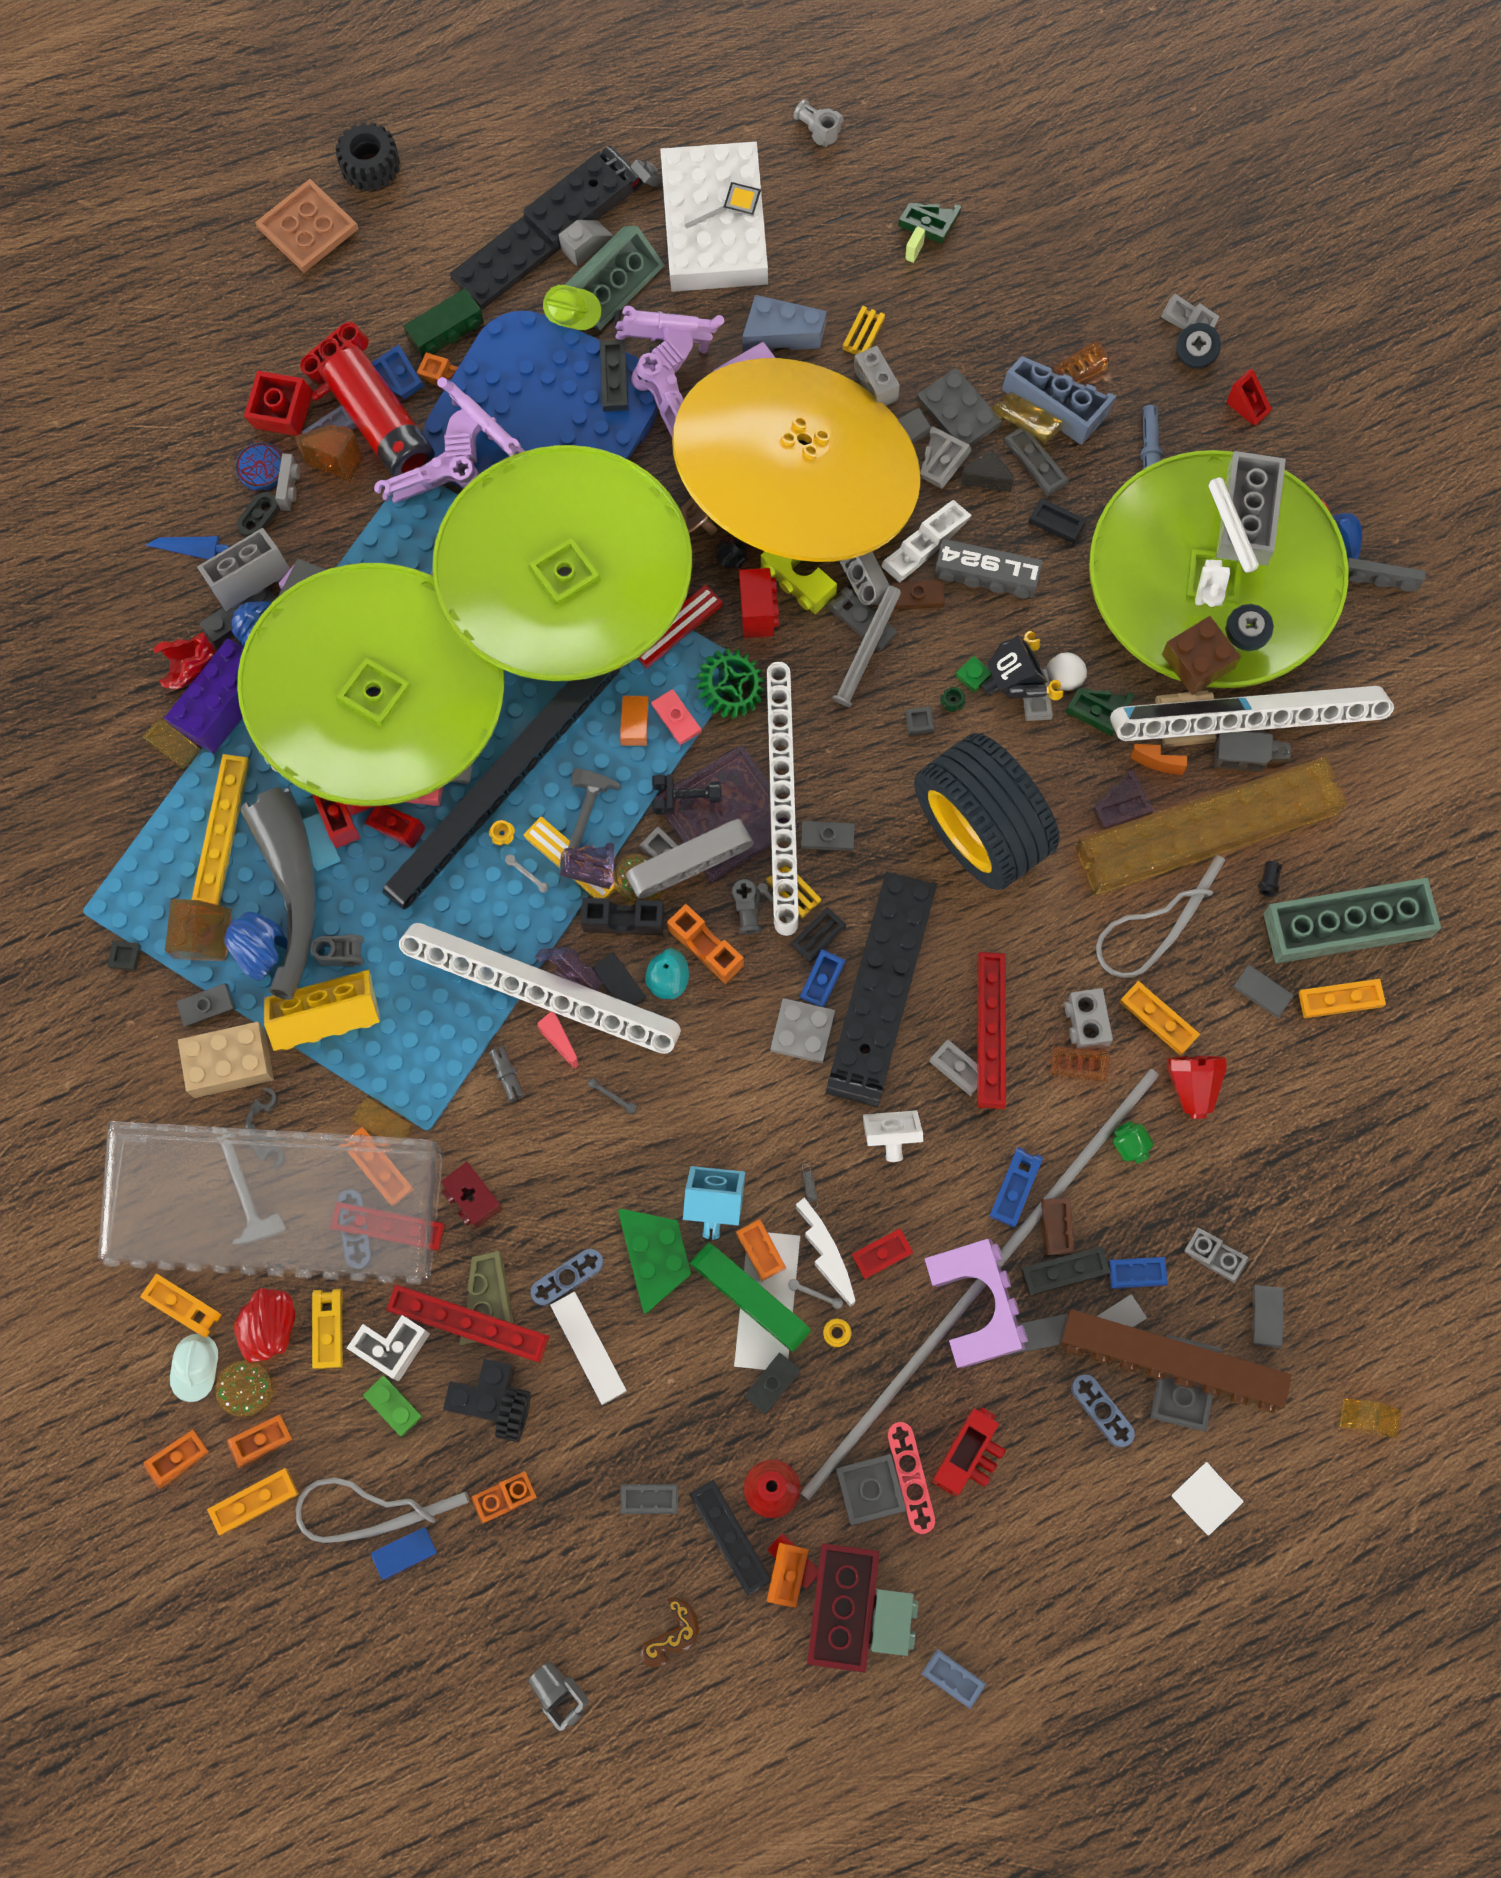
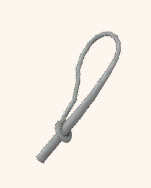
M1216 855L1197 888L1180 892L1165 908L1147 914L1126 915L1111 922L1100 934L1096 944L1097 958L1101 966L1111 975L1120 978L1136 977L1151 967L1177 939L1202 899L1213 894L1209 887L1224 864L1225 859ZM1183 896L1191 897L1170 934L1140 969L1132 973H1121L1113 970L1106 964L1102 956L1101 946L1106 935L1115 926L1127 920L1147 919L1167 913Z
M334 1477L317 1480L304 1489L298 1498L295 1508L296 1522L302 1533L313 1541L321 1543L349 1541L380 1535L424 1519L435 1523V1515L469 1503V1497L465 1491L426 1507L419 1505L412 1499L386 1502L366 1493L354 1482ZM332 1483L351 1487L363 1498L386 1508L411 1505L415 1509L413 1512L370 1528L327 1537L314 1535L306 1529L301 1515L302 1504L308 1493L317 1486Z

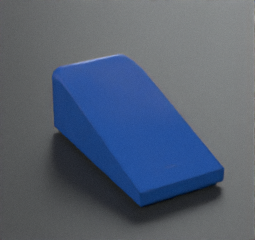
M821 949L799 998L824 1008L847 960Z
M423 1527L372 1552L371 1556L381 1579L386 1580L437 1554V1551L427 1528Z

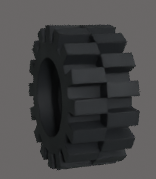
M507 1387L497 1417L496 1438L514 1442L520 1441L526 1425V1418L528 1417L529 1403L531 1401L530 1391Z

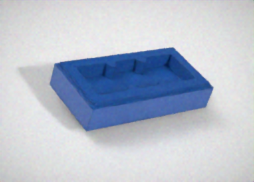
M1165 1257L1108 1261L1111 1272L1109 1274L1111 1289L1168 1285Z

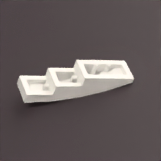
M952 500L922 522L919 530L904 540L901 547L883 561L881 567L900 583L940 549L942 539H951L972 515L956 501Z
M803 1198L796 1204V1210L812 1227L805 1233V1237L821 1255L815 1261V1266L851 1308L855 1304V1297L848 1272L837 1246L822 1220L807 1200Z

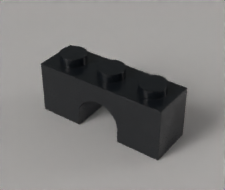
M583 898L582 929L583 932L663 936L664 904L663 901L636 900V904L624 906L613 904L610 902V899Z

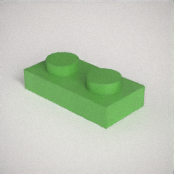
M384 1375L363 1394L365 1399L401 1437L423 1417Z

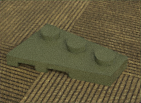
M496 1251L472 1257L467 1290L469 1291L467 1308L514 1324L502 1252ZM462 1336L460 1338V1346L479 1343Z

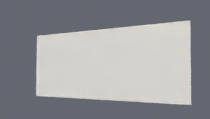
M768 1233L786 1269L762 1282L746 1253L744 1272L793 1313L795 1291L790 1290L788 1284L790 1280L796 1279L800 1236ZM740 1308L734 1367L765 1370L779 1352L788 1359L789 1349Z

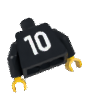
M1028 631L1024 639L1017 635L1011 640L1001 642L994 656L988 661L987 665L992 677L983 682L982 687L989 696L1000 690L1010 699L1045 697L1046 694L1052 700H1060L1063 697L1062 690L1054 691V689L1061 688L1060 681L1053 680L1049 686L1045 685L1048 681L1033 652L1040 648V639L1035 640V633L1032 631Z

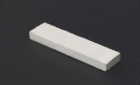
M573 1292L551 1304L550 1306L601 1404L604 1405L627 1392L576 1293Z

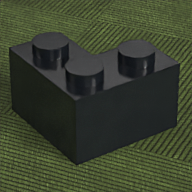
M484 1359L477 1387L449 1382L443 1410L497 1422L502 1398L507 1387H511L515 1367L511 1364Z

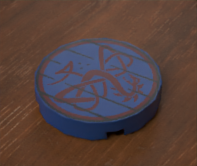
M262 442L251 444L243 449L238 455L235 464L236 473L243 485L256 491L257 489L270 490L277 486L282 453L272 444Z

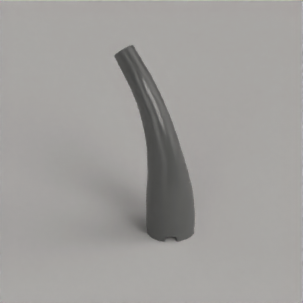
M277 787L257 795L259 800L252 806L248 802L243 804L241 812L276 881L287 910L288 942L283 967H278L270 987V993L281 999L292 1000L307 962L313 936L315 879L311 849L299 807L289 787L285 789V792H283L281 787Z

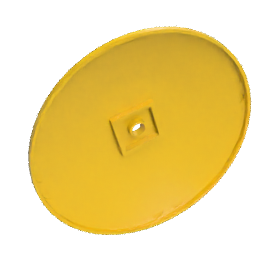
M760 358L736 362L722 367L700 380L689 391L678 410L673 428L672 445L676 467L682 482L695 502L713 521L733 536L753 547L771 554L801 561L830 562L847 560L870 553L888 543L902 530L913 513L920 490V469L914 446L907 432L887 406L882 402H876V397L871 392L837 372L815 364L782 358ZM798 440H803L808 444L802 445L798 442Z

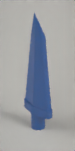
M219 536L159 537L145 545L207 560L231 547L230 545L219 544Z

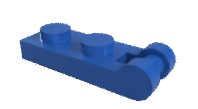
M1017 1146L990 1213V1218L1011 1227H1016L1042 1162V1156L1037 1154L1032 1156L1025 1153V1149ZM1020 1162L1030 1166L1028 1172L1018 1168Z

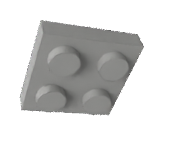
M783 998L770 1052L823 1064L835 1010Z

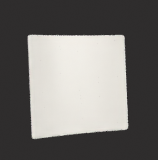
M1208 1462L1200 1467L1172 1494L1174 1500L1207 1535H1210L1244 1502Z

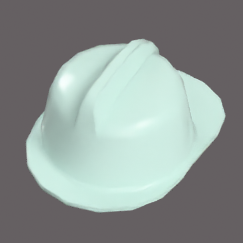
M191 1334L183 1338L175 1349L170 1373V1386L173 1393L181 1400L187 1402L199 1401L212 1390L218 1362V1348L209 1336L205 1339L199 1334Z

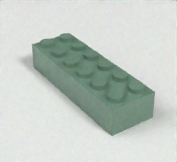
M1428 878L1270 904L1263 913L1276 964L1431 938L1441 929Z

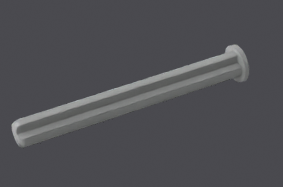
M888 586L838 694L832 697L834 701L841 705L852 706L850 702L901 595L900 590L894 586Z

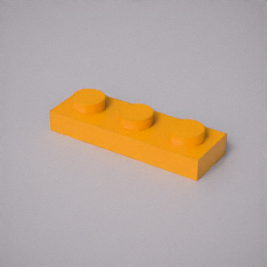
M1380 979L1304 989L1298 992L1304 1018L1381 1008L1386 1005Z
M1139 981L1119 1002L1180 1056L1200 1035Z
M284 1468L207 1510L218 1535L222 1536L299 1495L288 1469Z

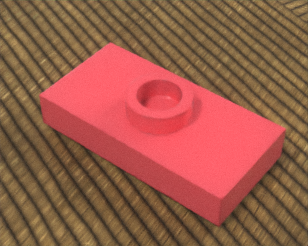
M673 689L651 702L652 707L680 746L702 732Z

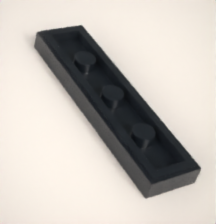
M711 1480L690 1493L689 1496L747 1596L770 1583L771 1578L715 1481Z

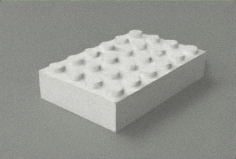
M757 142L662 148L661 162L671 292L768 285V264L761 193L753 217L726 210L690 228H685L686 223L724 206L731 182L761 189Z

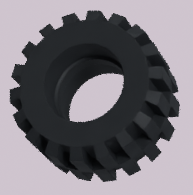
M361 122L359 126L354 124L350 130L346 129L343 131L344 136H339L335 149L344 179H347V183L351 186L355 185V188L358 190L364 188L365 191H371L372 188H375L376 191L380 190V186L384 185L386 187L390 185L389 181H394L396 178L395 173H399L400 158L391 132L389 130L386 131L382 125L377 127L376 123L373 122L370 125H366V122ZM367 154H377L375 157L368 160L360 159L362 156Z

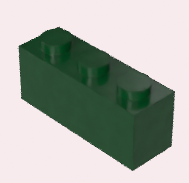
M466 288L406 323L403 327L408 341L423 360L425 353L435 355L443 347L458 341L461 336L478 329L484 323L481 308Z

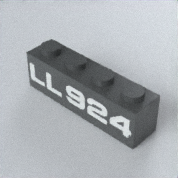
M942 539L934 577H938L945 582H961L973 588L978 586L988 588L995 593L1007 592L1019 598H1034L1043 560Z

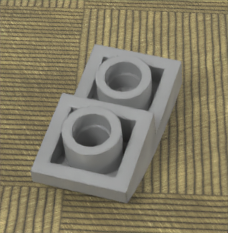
M1197 1228L1184 1251L1199 1263L1233 1283H1236L1248 1262L1247 1256L1223 1244L1221 1239L1200 1228Z

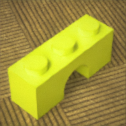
M764 551L761 554V568H770L771 577H776L782 590L787 594L792 593L797 598L800 606L805 610L810 609L814 614H817L836 595L837 583L819 567L812 574L801 576L793 571L800 563V560L785 558Z

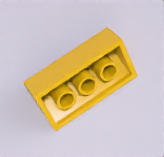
M369 969L298 988L292 1000L281 999L274 995L264 999V1026L274 1051L280 1049L288 1050L306 1042H317L331 1035H343L357 1028H369L375 1023L380 1022L378 1003Z

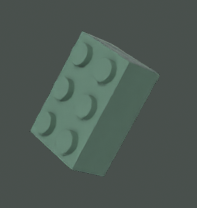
M875 1589L869 1650L908 1656V1649L914 1650L915 1631L910 1630L911 1618L917 1619L918 1600H913L914 1594Z

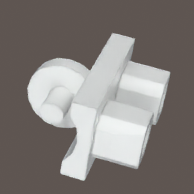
M1206 560L1195 598L1196 605L1207 603L1210 607L1215 605L1222 606L1230 569L1229 567H1222L1221 560Z

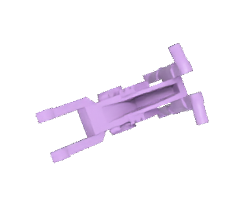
M625 306L622 313L626 316H624L622 321H618L615 326L617 330H622L617 331L615 336L617 339L623 340L626 337L651 339V341H655V339L664 340L651 353L641 356L631 376V382L640 391L650 390L652 392L660 414L673 438L676 416L684 400L678 389L675 372L684 363L693 347V343H700L699 351L705 354L708 352L710 341L713 339L711 333H715L718 327L724 323V318L718 315L712 320L699 319L695 316L662 313V311H658V313L638 311L631 306Z
M441 377L438 379V386L449 393L452 398V404L455 407L460 406L462 408L454 413L448 422L446 435H444L446 452L433 458L422 467L388 480L378 481L374 486V490L379 494L381 493V488L385 487L382 495L383 499L387 502L390 495H393L392 501L397 504L400 501L427 492L448 482H456L465 488L479 475L478 470L474 467V463L477 462L475 440L481 430L488 435L490 440H494L509 456L524 452V449L521 448L520 443L515 438H512L496 422L497 420L494 417L491 418L469 395H466L453 382Z

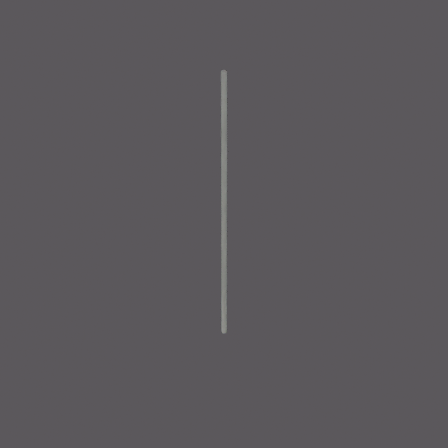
M1153 1069L1148 1071L1043 1199L1060 1197L1159 1077L1156 1071ZM1041 1202L1000 1250L1002 1254V1260H999L1000 1267L1004 1265L1041 1220ZM977 1278L805 1486L801 1494L807 1500L811 1499L987 1284Z

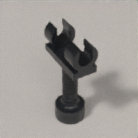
M672 774L652 776L654 790L667 789V800L655 799L652 801L653 814H674V800L676 798L694 799L706 797L710 800V803H721L720 782H709V786L703 789L682 788V790L674 789Z

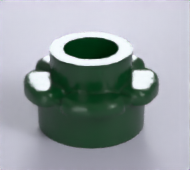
M950 687L941 695V705L945 706V709L949 712H955L957 709L961 710L966 703L964 700L965 694L957 687Z

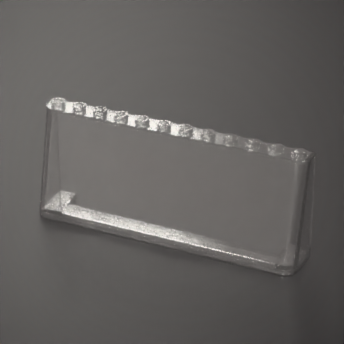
M108 1122L98 1259L103 1261L104 1266L120 1267V1262L130 1263V1267L143 1269L147 1268L148 1264H158V1269L175 1270V1266H185L186 1271L202 1272V1267L213 1268L212 1272L229 1273L230 1269H240V1274L257 1275L258 1270L268 1271L267 1275L284 1277L285 1272H292L298 1278H312V1274H323V1279L339 1280L340 1275L350 1276L352 1281L366 1282L367 1277H375L381 1283H394L395 1279H406V1284L422 1285V1280L430 1281L432 1243L434 1241V1223L437 1217L443 1149L436 1141L426 1139Z

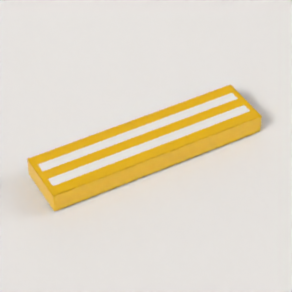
M541 816L523 836L561 869L570 840ZM578 849L569 877L594 898L607 899L619 886V882L583 851Z

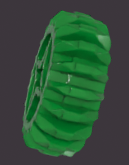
M725 649L723 654L720 651H716L714 657L708 656L705 659L706 664L702 663L699 669L702 672L696 675V679L701 682L696 684V689L703 690V692L698 695V698L707 699L704 707L707 708L712 705V714H716L721 710L722 718L727 717L728 713L732 719H735L738 713L744 717L747 715V710L752 712L755 709V704L761 702L759 695H762L765 689L759 685L765 683V679L758 678V675L762 673V669L755 670L754 666L757 660L747 661L749 653H745L740 657L739 649H736L733 654H731L729 649ZM731 666L738 668L742 673H736ZM717 667L720 672L718 674L720 681L716 686H713L712 675ZM727 681L733 683L738 681L734 686H723ZM748 681V694L746 699L743 700L741 686L744 682ZM718 695H726L730 702L723 700Z

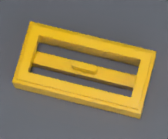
M862 306L843 344V350L857 355L870 349L885 319V314H876L875 310L871 309V311H868L867 307ZM864 317H867L853 347L850 346ZM872 320H875L876 323L863 349L859 350L858 348Z
M784 866L779 871L781 873H788L791 869ZM797 874V885L813 900L810 903L798 890V899L806 907L803 910L798 905V915L803 919L821 903V898ZM772 875V876H769V877L766 879V882H767L772 888H773V875ZM785 891L779 894L782 898L790 897Z

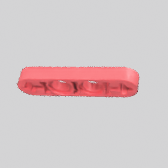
M897 1422L889 1428L887 1436L906 1507L908 1522L915 1533L926 1534L934 1528L935 1516L916 1441L911 1427L904 1422ZM901 1427L903 1432H908V1436L904 1438L905 1446L912 1445L913 1451L906 1450L898 1455L896 1454L895 1448H901L899 1440H894L892 1437L896 1433V1428ZM905 1455L912 1456L916 1462L915 1469L911 1472H905L899 1466L900 1459ZM911 1484H918L923 1490L922 1497L917 1501H913L907 1496L906 1490ZM926 1501L927 1508L921 1509L924 1517L929 1516L930 1522L926 1523V1529H921L920 1525L914 1524V1520L918 1518L917 1509L911 1512L909 1505H919Z

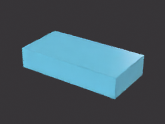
M320 813L303 819L311 849L312 862L316 871L340 862L341 859L338 851L329 838Z

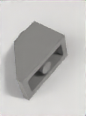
M577 220L559 234L561 251L577 267L601 249L613 237L598 220Z

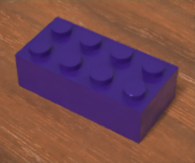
M229 638L226 639L164 717L179 734L212 754H215L243 718L239 706L237 686L240 658L244 647Z

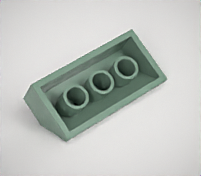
M623 226L565 285L587 290L599 299L601 317L594 328L601 330L615 316V313L621 310L665 264L638 226Z

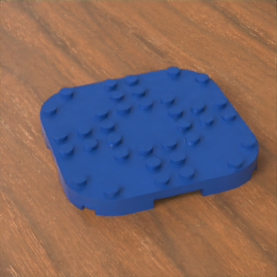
M532 311L506 313L488 323L479 333L450 380L466 395H469L491 418L494 417L497 420L496 422L512 438H515L520 443L524 451L555 445H575L605 450L629 460L637 445L643 443L657 418L659 410L650 390L640 391L633 386L631 376L639 358L626 352L628 410L603 412L601 340L579 330L557 325L551 322L546 315ZM445 390L429 414L424 428V436L435 451L434 458L446 452L444 435H446L448 422L454 413L462 409L460 406L455 407L452 404V398ZM482 430L477 434L475 440L477 462L474 463V467L478 470L479 474L492 465L510 457L494 440H490L488 435ZM450 482V483H452V484H455V485L461 487V486H460L458 483H456V482Z

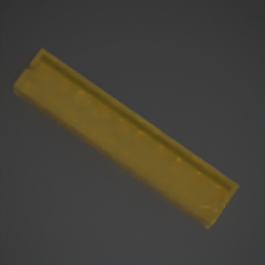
M1327 756L1081 837L1076 850L1084 869L1089 868L1086 875L1094 895H1098L1340 814L1347 802L1339 783H1332L1335 779V774Z

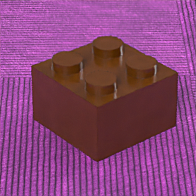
M1211 616L1167 641L1162 652V656L1192 695L1234 670L1241 657Z

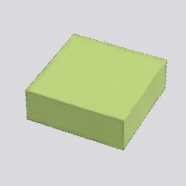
M918 226L915 228L906 246V260L914 263L924 244L925 229Z

